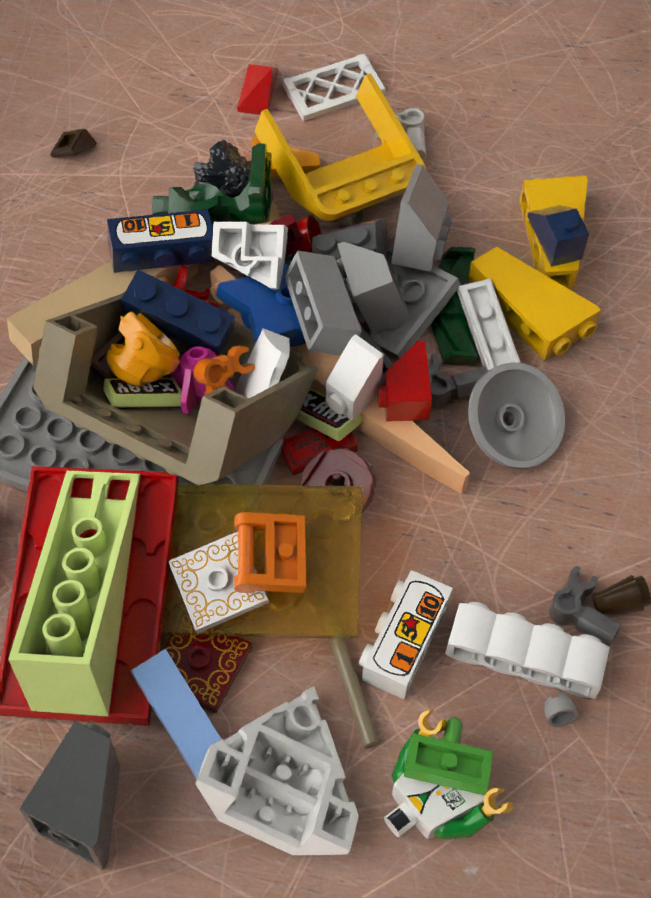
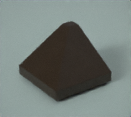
M86 128L63 132L50 155L55 158L77 154L95 147L97 142Z

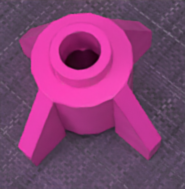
M204 347L189 349L181 356L177 369L171 374V378H174L178 386L182 388L180 404L184 414L189 415L197 406L198 401H202V397L205 395L204 392L207 391L206 386L200 384L195 379L194 368L201 359L217 357L211 349ZM227 379L225 385H228L230 390L235 392L234 386Z

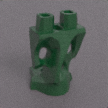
M258 143L252 147L251 170L248 183L239 196L230 198L212 184L199 185L189 190H184L182 187H170L169 196H153L152 215L208 209L212 227L214 222H248L251 225L268 223L273 201L271 186L272 153L267 152L265 143Z

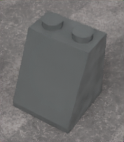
M75 721L19 809L33 832L104 870L108 863L120 764L115 753V747L111 739H109L110 734L105 729L94 723H89L86 727Z

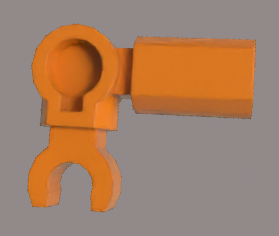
M237 345L228 351L227 356L222 354L212 359L204 358L197 362L194 368V377L197 382L206 386L207 391L204 392L205 395L222 386L230 389L228 385H225L227 379L232 378L235 372L247 374L255 369L254 364L245 363L240 365L239 363L240 356L250 351L248 346Z

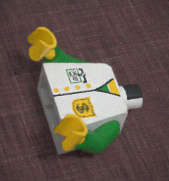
M434 709L424 711L419 717L418 724L420 729H416L413 733L430 737L433 734L442 732L446 728L447 721L442 719L437 728L433 729L428 723V718L433 714ZM410 736L399 753L392 773L394 782L392 796L399 806L386 815L384 820L389 829L398 838L414 825L427 839L435 836L443 840L469 838L494 819V814H507L511 812L514 805L513 802H507L501 808H498L496 805V797L505 791L503 788L490 789L484 796L403 777Z

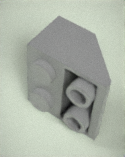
M347 242L338 243L341 258L336 259L343 279L346 278L347 285L345 287L352 300V305L354 304L360 323L367 322L373 334L410 320L403 294L385 255Z

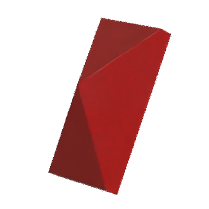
M248 65L237 112L261 115L262 110H269L278 68Z

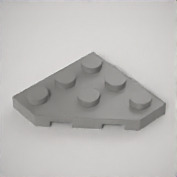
M388 244V264L403 294L410 320L373 334L370 330V334L385 354L399 360L419 340L461 284L457 277L435 266L432 267L430 272L391 264L394 246Z

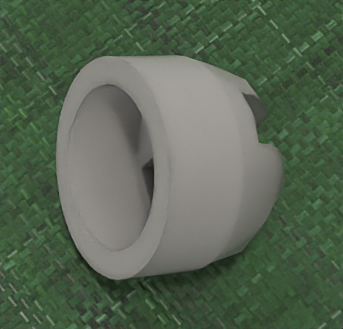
M561 692L558 693L559 697L554 699L548 696L544 703V713L547 722L553 727L568 725L578 717V711L573 700Z

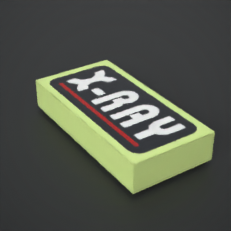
M119 378L104 380L103 390L111 406L115 408L181 406L182 391L174 378H160L152 383H147L143 387L129 385Z
M310 388L296 420L337 441L342 440L362 423L361 414L351 421L345 415L335 413L325 401L326 396Z

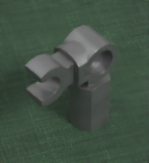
M435 353L431 354V366H428L432 395L431 407L442 408L450 402L452 397L459 399L470 396L477 381L487 372L486 368L481 367L454 374L448 379L439 370V357Z
M576 566L569 574L567 585H564L554 595L549 608V615L555 623L559 625L574 624L576 625V630L583 634L595 636L603 644L610 647L622 625L590 606H582L585 597L594 591L598 577L593 576L589 583H581L577 579L581 568Z

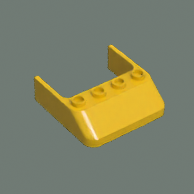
M371 73L365 75L356 98L382 141V145L304 173L268 109L262 110L254 131L260 143L266 144L267 152L272 153V164L292 199L325 221L336 220L405 193L416 164L423 165L426 169L420 155Z

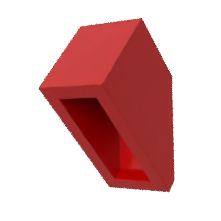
M417 341L385 372L384 386H378L379 408H385L386 422L429 420L432 395L425 341Z

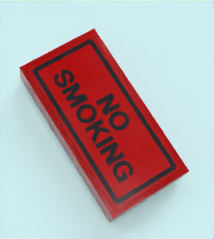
M313 428L283 439L281 453L292 475L304 472L307 464L317 454L345 448L355 453L358 451V444L351 432L342 440L337 441Z

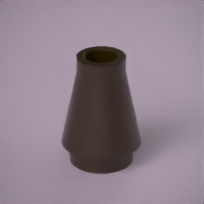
M630 575L608 588L592 594L594 607L602 614L644 611L645 606L651 605L650 591L643 576L634 578L633 575Z

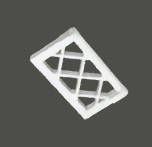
M364 53L291 78L282 79V86L303 121L359 103L356 94L360 83L363 82L367 74H372L384 95L386 92L384 85ZM359 66L361 69V73L353 72L347 69ZM331 74H337L333 82L320 79ZM341 76L357 80L354 87L350 88L338 84ZM309 82L306 91L296 88L297 85ZM314 84L329 89L326 97L310 93ZM334 90L347 94L333 100L330 99ZM306 100H311L320 104L307 107L305 102Z

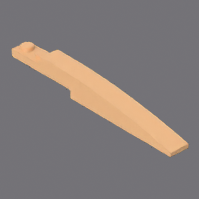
M219 265L210 271V291L218 303L226 304L216 296L218 284L236 278ZM226 304L232 310L236 319L244 324L241 313ZM306 344L291 347L303 355L301 362L305 366H316L318 368L310 388L326 396V381L341 356L309 352ZM378 397L360 413L362 423L356 429L407 463L461 495L467 490L470 472L413 421L386 422L385 408H379Z

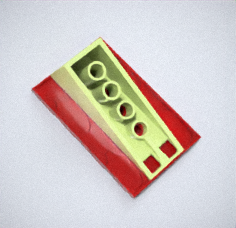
M31 466L0 663V716L55 718L56 720L150 726L152 706L131 674V670L159 653L164 620L163 610L170 569L168 561L171 560L172 539L179 497L178 476L171 475L168 472Z

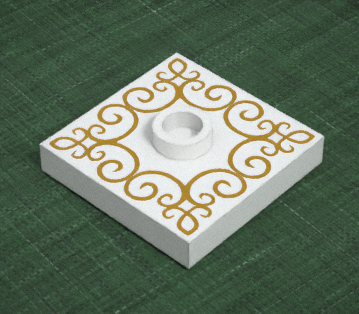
M238 531L168 561L197 633L270 603L265 591L239 593L234 590V577L238 575Z

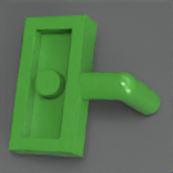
M453 717L447 722L442 740L412 733L403 777L485 796L489 785L493 751L460 744L463 723L459 718Z

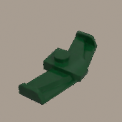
M450 247L442 255L438 268L457 277L461 285L467 284L471 261L475 257V248ZM457 291L433 320L431 326L443 364L477 365L478 356L466 324L467 319Z

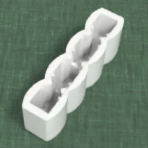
M469 602L468 604L459 603L445 655L465 663L482 665L502 674L519 676L539 685L559 688L562 691L579 697L596 699L601 689L610 647L592 635L571 636L555 624L534 625L520 614L511 612L496 614L482 603Z

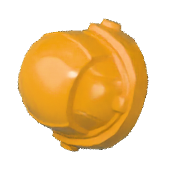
M129 312L125 317H120L121 321L118 330L125 337V345H110V350L107 351L106 355L111 371L120 380L129 385L143 387L147 383L157 381L164 375H169L177 369L180 363V353L171 340L142 313L136 316L133 312Z

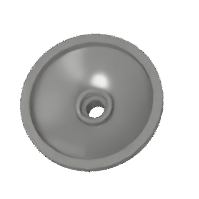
M523 363L501 364L483 374L471 392L468 405L470 429L476 443L490 459L508 468L524 469L543 463L556 451L564 434L565 411L557 388L540 370ZM503 414L508 419L507 425L503 421Z

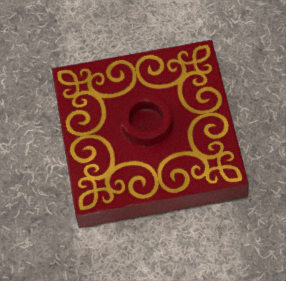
M184 612L162 651L167 650L201 707L217 713L252 649V643L216 626L197 633L189 614Z

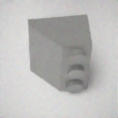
M416 164L401 201L391 264L431 272L434 261H441L447 236L450 232L453 214L447 213L449 200L425 167L420 164Z

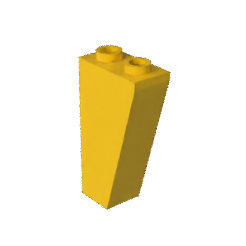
M587 176L523 180L519 203L535 269L566 288L573 290L580 260L551 267L528 219V212L561 205L577 208L584 222Z
M496 246L471 261L468 283L491 278L506 322L544 362L554 355L560 356L564 354L574 342L579 339L585 340L596 331L598 327L597 321L601 312L597 305Z

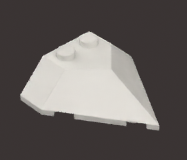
M314 686L305 690L299 697L289 703L286 701L243 726L234 735L225 740L221 739L208 748L195 784L218 821L291 855H347L350 852L359 815L354 801L349 802L343 785V780L346 777L327 721L321 720L316 706L319 698Z

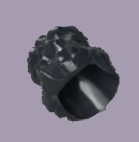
M226 140L218 141L210 149L208 163L196 162L193 169L196 181L193 188L203 184H212L219 188L226 196L235 198L241 194L248 183L251 161L246 160L245 156H240L238 148L231 143H227Z

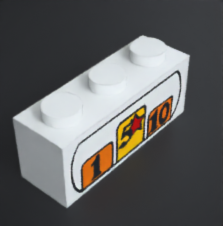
M410 570L405 582L401 580L397 582L390 601L395 603L390 613L384 611L377 623L375 633L379 634L374 646L369 643L366 645L360 658L359 665L363 666V682L403 700L405 699L450 603L452 587L413 570Z

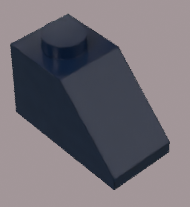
M558 205L528 212V219L551 267L582 260L589 232L577 208Z

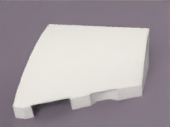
M214 222L212 256L272 290H279L284 268L288 227L285 225H251L248 222Z
M264 328L262 329L247 363L254 364L255 369L250 373L241 374L236 385V393L251 398L279 383L289 358L290 338Z

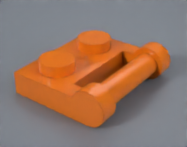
M251 512L235 515L234 528L238 531V575L234 577V590L239 593H252L255 591L304 593L306 589L305 515ZM255 530H265V574L254 573Z

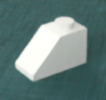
M356 334L350 339L326 381L325 398L328 406L335 413L343 414L351 421L378 397V386H381L384 354Z

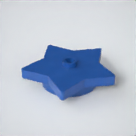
M285 262L279 290H272L249 276L218 284L216 296L241 313L244 325L252 331L255 344L263 328L290 338V347L306 344L284 278L289 267Z

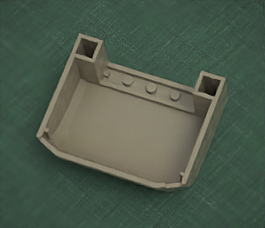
M124 293L45 321L33 386L45 408L74 422L81 429L90 430L104 437V440L108 443L120 445L133 452L136 457L149 460L165 468L169 474L181 476L197 485L220 480L259 456L279 440L296 419L318 369L316 366H305L301 362L303 355L290 347L289 358L279 383L251 398L236 393V385L241 377V373L235 372L234 376L228 379L234 386L235 392L222 386L204 395L202 401H198L197 406L189 415L182 413L181 406L115 408L111 406L103 390L104 381L90 370L92 357L120 332L118 330L121 321L120 317L126 316L121 302ZM234 322V330L221 355L227 356L228 351L234 346H248L250 351L243 353L239 358V363L242 365L247 363L254 349L255 341L251 329ZM169 337L180 353L179 359L185 352L193 348L174 337ZM172 373L164 375L162 378H171Z

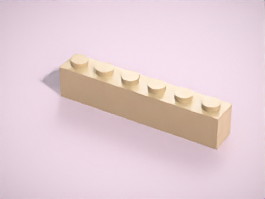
M112 261L14 313L7 317L10 341L33 366L38 364L46 320L125 293L137 270L113 272ZM198 264L184 265L188 269L187 280H190L198 273ZM180 266L142 269L141 271L172 285L176 281Z

